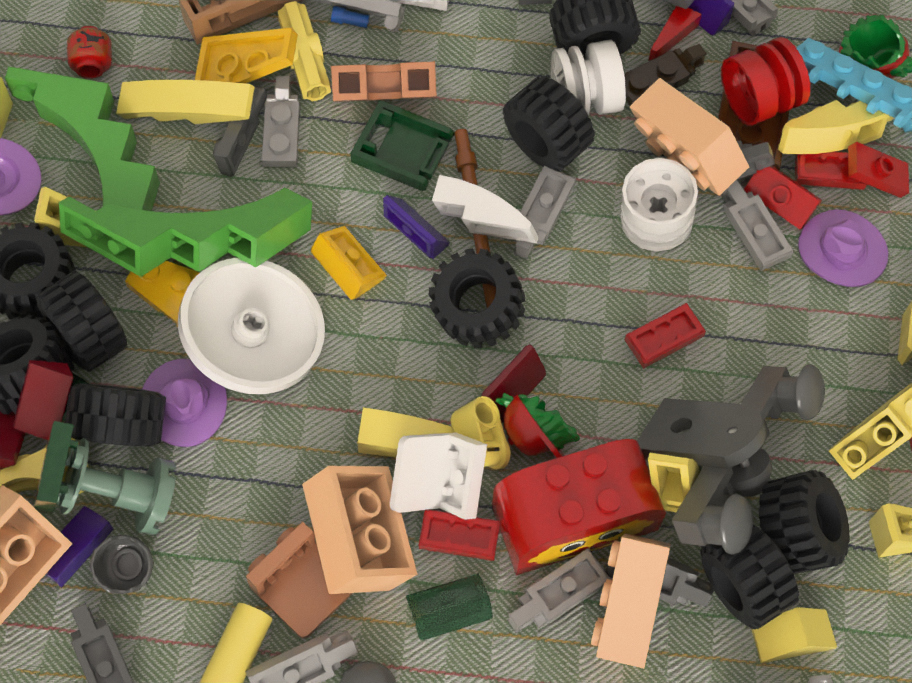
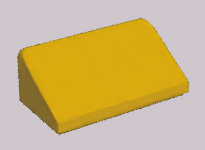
M345 226L320 233L311 248V253L351 300L360 297L387 276Z

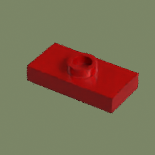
M859 142L848 146V177L899 198L909 194L908 163Z
M848 152L795 154V182L800 185L864 190L867 185L848 177Z
M774 166L756 170L757 172L754 173L744 191L746 193L752 192L754 196L759 195L766 207L799 230L803 229L822 200Z
M685 303L626 334L624 340L644 369L704 337L706 330L689 305Z
M425 510L418 546L422 550L494 561L500 521L479 517L465 520L451 513Z

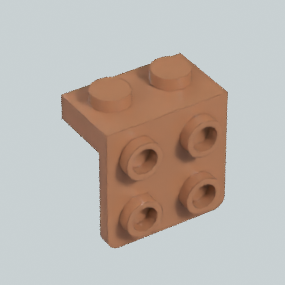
M302 522L295 529L290 527L285 530L276 542L278 546L267 556L261 554L251 563L246 579L250 589L300 638L304 639L308 638L353 593L329 594L314 532Z

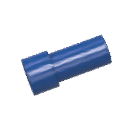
M339 6L333 7L331 22L342 25L345 23L366 29L370 19V15L348 11L346 8Z

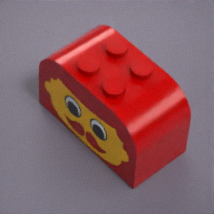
M634 439L608 442L519 470L501 480L494 487L492 509L496 520L500 521V532L516 576L573 558L586 549L592 552L611 546L615 540H618L625 533L640 537L658 531L666 515L659 493L651 484L650 471L640 445Z

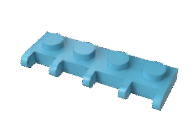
M807 38L797 47L808 70L811 83L815 84L819 80L838 89L836 94L838 97L844 99L850 95L868 104L866 111L874 114L879 110L895 118L893 124L899 128H902L912 118L911 87L903 85L883 75L881 72L873 70L811 38Z

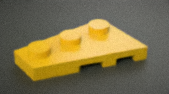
M291 27L203 37L195 80L247 84L293 65L298 34Z
M165 261L142 277L130 271L125 283L131 291L155 310L162 312L176 323L178 327V313L181 301L188 286L200 272Z

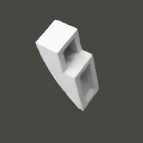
M439 175L432 201L441 215L461 218L470 233L537 243L538 235L531 222L501 197L461 179Z

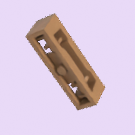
M179 0L183 20L198 45L202 43L203 37L222 35L274 13L284 7L286 3L300 2L302 0H210V4L202 7L197 0Z

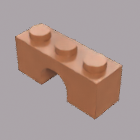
M435 61L393 65L331 66L333 102L437 97Z

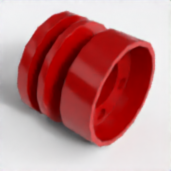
M775 38L755 47L754 51L748 49L723 60L721 80L724 93L733 112L743 124L753 126L776 116L777 112L784 113L808 102L811 85L808 70L795 45L786 38Z

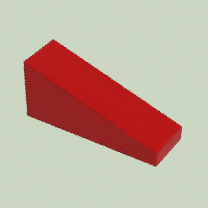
M676 6L653 44L648 61L667 53L695 30L700 24L702 14L690 8L684 9Z

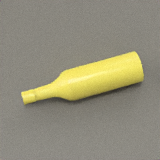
M237 603L199 683H243L247 676L245 671L250 669L272 623V617L255 607L244 603Z

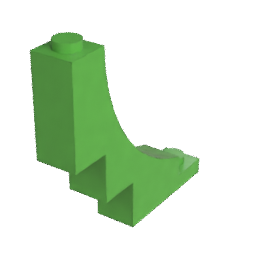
M8 66L5 80L12 96L27 102L33 100L40 118L56 125L69 134L90 156L99 171L102 183L103 206L108 203H114L129 208L152 211L160 185L156 168L152 165L131 162L137 140L132 124L109 120L115 102L109 83Z
M284 187L272 195L242 206L208 212L167 213L129 208L114 203H108L95 211L69 196L59 202L60 232L140 277L171 257L197 272L202 271L227 253L256 268L311 230L312 201Z

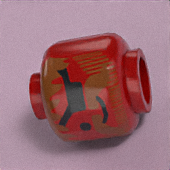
M83 26L72 32L67 39V58L71 70L87 79L98 78L107 72L112 65V45L108 34L94 26Z

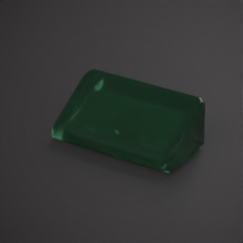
M479 573L406 595L420 640L430 639L493 618L490 598Z

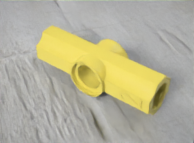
M297 1L286 3L284 7L278 10L281 29L292 27L298 34L293 65L290 68L295 71L303 99H309L312 102L321 100L331 92V88L323 64L324 56L319 36L313 32L305 4H299Z

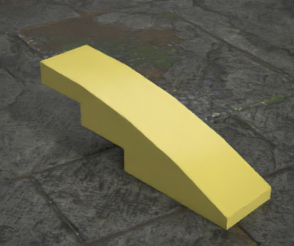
M206 80L122 82L116 114L124 119L153 117L160 122L187 119L193 124L248 120L255 87L251 84Z

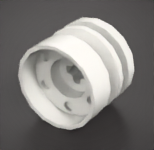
M606 40L589 43L586 48L585 60L577 46H571L568 54L563 48L552 51L551 79L566 87L579 100L588 116L591 101L599 115L624 110L626 102L625 77L622 61L615 42Z
M655 158L641 162L634 166L627 174L622 188L620 218L622 229L632 243L642 249L655 252L671 250L683 243L691 233L698 189L696 179L688 168L675 160Z

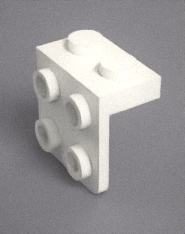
M457 432L403 436L398 443L390 508L398 513L440 508L465 520L475 519L477 516L487 444Z

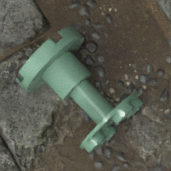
M82 438L78 442L77 449L69 448L65 466H68L65 480L61 483V485L69 486L68 493H59L57 501L63 515L70 513L80 490L111 497L113 506L136 511L135 528L137 532L152 536L158 533L160 529H158V526H154L156 521L164 523L175 487L176 477L168 476L169 470H176V464L172 460L160 457L155 458L146 474L123 468L116 475L87 467L89 441L86 438Z

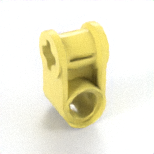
M481 396L454 411L451 416L453 431L487 444L484 467H490L495 470L504 469L510 461L511 452L500 420L499 409L494 401L488 397Z

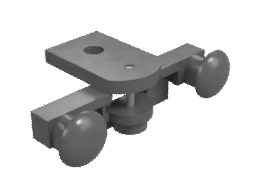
M812 364L805 365L798 377L790 376L787 367L763 366L741 404L663 399L637 440L645 460H648L649 453L694 459L697 465L704 466L672 519L681 543L706 546V544L721 545L728 554H737L745 548L753 528L752 510L745 497L762 493L764 485L768 484V481L771 480L772 464L768 453L762 449L770 434L765 418L778 419L782 412L799 413L803 420H811L818 415L824 403L825 382L820 370Z

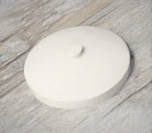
M239 258L226 259L210 265L192 280L181 301L178 313L179 336L187 355L194 365L212 381L241 393L269 394L293 386L311 370L321 353L325 338L324 318L314 294L295 274L269 261H265L256 268Z

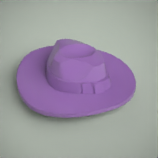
M0 138V216L17 213L34 201L41 186V171L36 159L28 150L13 141Z
M835 209L816 215L804 226L799 237V254L805 265L816 275L837 285L846 287L868 285L883 274L888 262V247L882 234L867 219L850 211Z
M176 359L164 363L150 374L142 390L159 392L166 397L161 440L173 446L192 447L202 444L215 434L226 414L227 394L225 387L205 376L191 359Z

